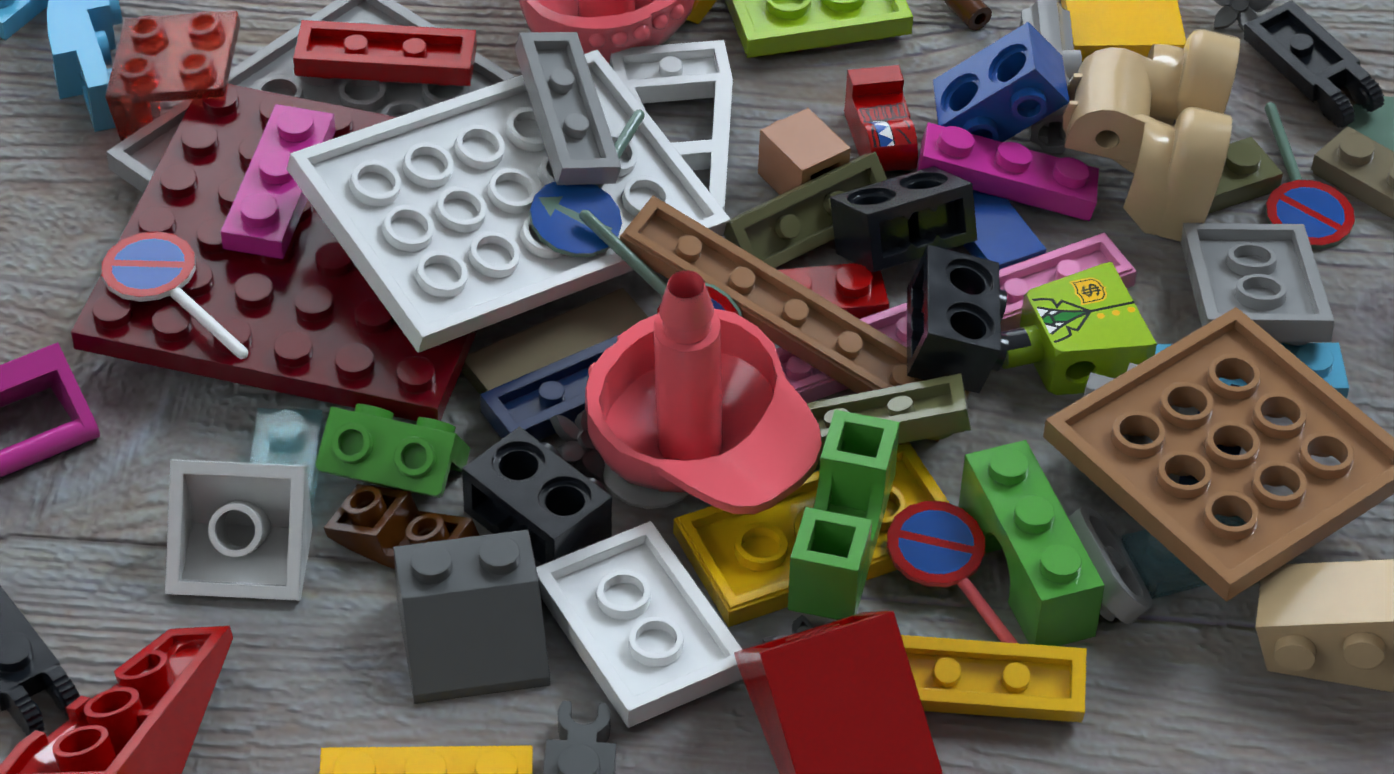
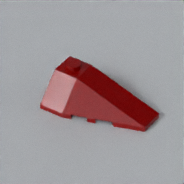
M230 626L167 630L114 670L117 684L93 698L80 696L65 707L69 720L54 732L46 736L45 732L35 730L20 741L0 764V774H182L233 640Z

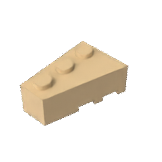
M1394 559L1285 564L1261 579L1255 628L1267 671L1394 692Z

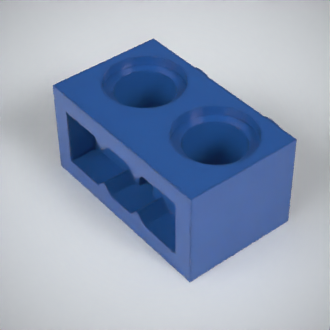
M1026 22L933 80L938 125L960 127L971 134L1000 142L1008 140L1069 103L1063 57L1029 22Z

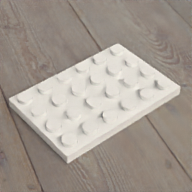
M598 49L585 53L613 143L615 144L634 111L642 110L645 114L642 123L619 159L621 170L616 184H604L601 188L612 197L620 209L622 226L618 238L620 239V235L653 195L720 236H724L726 223L731 221L726 212ZM523 75L290 153L287 171L418 353L633 271L611 248L593 257H570L549 248L540 241L533 231L529 211L534 195L545 185L555 182V178Z

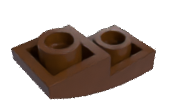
M361 484L355 486L324 526L325 533L331 540L365 558L395 569L393 550L395 546L480 536L472 518L419 511L410 491Z

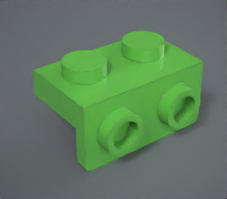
M356 404L355 411L330 407L316 460V468L322 473L440 498L444 494L449 471L462 472V467L467 465L471 448L455 433L456 427L449 423L424 417H418L416 425L393 420L394 413L366 404Z

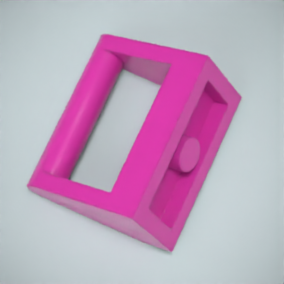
M58 342L0 365V408L51 388L72 420L0 450V478L100 437L97 423Z

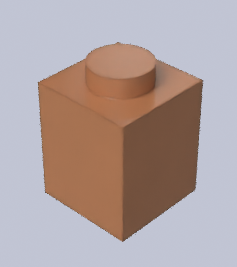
M806 108L760 129L758 174L781 195L850 162L851 148L814 112Z

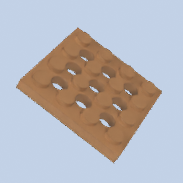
M1237 307L1050 416L1045 421L1043 437L1226 602L1394 494V437ZM1219 377L1229 380L1242 379L1247 385L1239 387L1230 386L1220 381ZM1175 405L1182 408L1195 407L1201 413L1183 415L1173 410L1171 406ZM1264 416L1272 418L1287 417L1294 424L1287 426L1275 425L1266 420ZM1123 435H1146L1153 442L1144 445L1134 444L1127 441ZM1220 444L1227 447L1240 446L1247 453L1230 455L1222 452L1216 445ZM1311 455L1318 457L1333 456L1341 464L1334 466L1323 465L1313 460ZM1168 475H1192L1199 482L1193 485H1182L1171 480ZM1266 484L1274 487L1287 486L1293 491V494L1287 496L1275 495L1268 492L1263 485ZM1217 514L1226 517L1239 516L1246 524L1235 527L1228 526L1219 522L1214 516Z

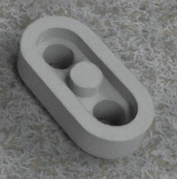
M1083 505L1068 518L1105 585L1100 615L1108 621L1118 618L1126 624H1131L1152 607V598L1115 531L1095 510Z

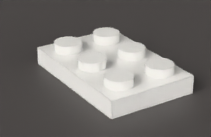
M651 521L536 567L541 599L628 728L743 679L734 652L743 649Z

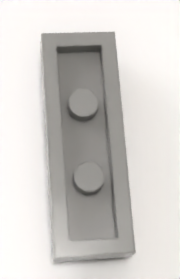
M519 33L514 50L556 184H616L621 164L578 33Z

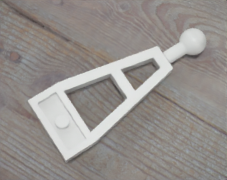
M724 40L640 46L611 53L610 66L643 108V104L715 98L712 139L674 142L671 144L692 170L710 169L709 192L725 211L733 78Z

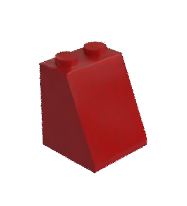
M894 610L861 612L734 652L739 671L779 774H943Z

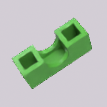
M834 410L820 457L819 481L814 508L805 507L790 557L788 610L835 620L857 614L895 478L900 422Z
M1023 440L965 454L958 507L964 509L978 522L985 536V553L1003 549L1010 576L1008 604L1028 643L1061 646L1096 637L1105 585L1027 441Z

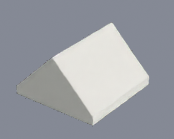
M172 459L170 461L165 594L301 600L313 529L307 466Z

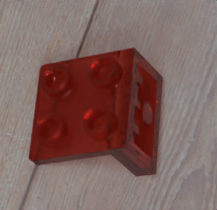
M201 11L192 14L145 15L138 18H125L105 95L121 141L158 118L161 111L160 102L220 98L225 95L241 23L237 11Z

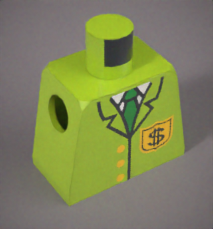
M1112 262L1103 263L1030 289L1023 298L1020 327L1001 332L1008 335V350L1002 367L1009 369L1034 364L1046 390L1054 395L1084 393L1090 372L1116 378L1127 372L1129 363L1138 365L1154 356L1157 346L1155 339Z

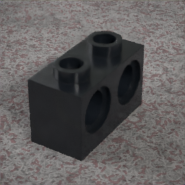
M934 166L830 197L836 254L853 263L865 266L871 272H877L922 258L927 245L948 250L978 240L972 183Z
M927 245L907 287V376L929 380L961 373L965 390L980 393L991 370L999 371L1008 350V335L1001 333V320L1006 308L1007 292L1000 289L999 262Z
M520 426L462 467L464 512L492 534L528 530L536 567L612 537V496L609 495L606 488L595 478L584 476L564 461L552 445L546 442H539Z

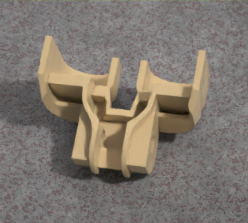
M1198 29L1189 35L1184 48L1168 44H1153L1147 57L1126 48L1109 47L1096 50L1083 60L1078 72L1073 74L1067 85L1069 103L1063 111V129L1066 133L1064 148L1111 158L1123 168L1134 173L1123 208L1144 233L1181 242L1183 223H1205L1222 176L1230 143L1232 117L1231 115L1224 114L1238 64L1240 51L1239 37Z

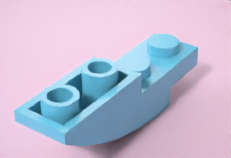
M48 0V38L59 98L83 95L95 132L118 127L115 103L124 102V92L117 67L107 69L106 65L112 64L110 50L116 49L113 25L123 23L119 0Z

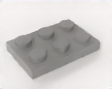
M1183 223L1181 246L1202 327L1237 307L1278 342L1299 346L1309 342L1332 341L1334 317L1304 224Z

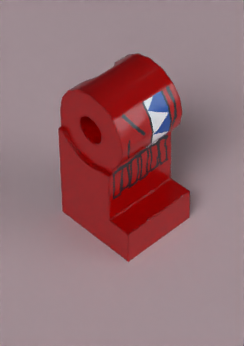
M892 65L847 70L844 115L859 157L876 152L884 172L915 170L918 163L917 136L903 94L904 79L900 66Z

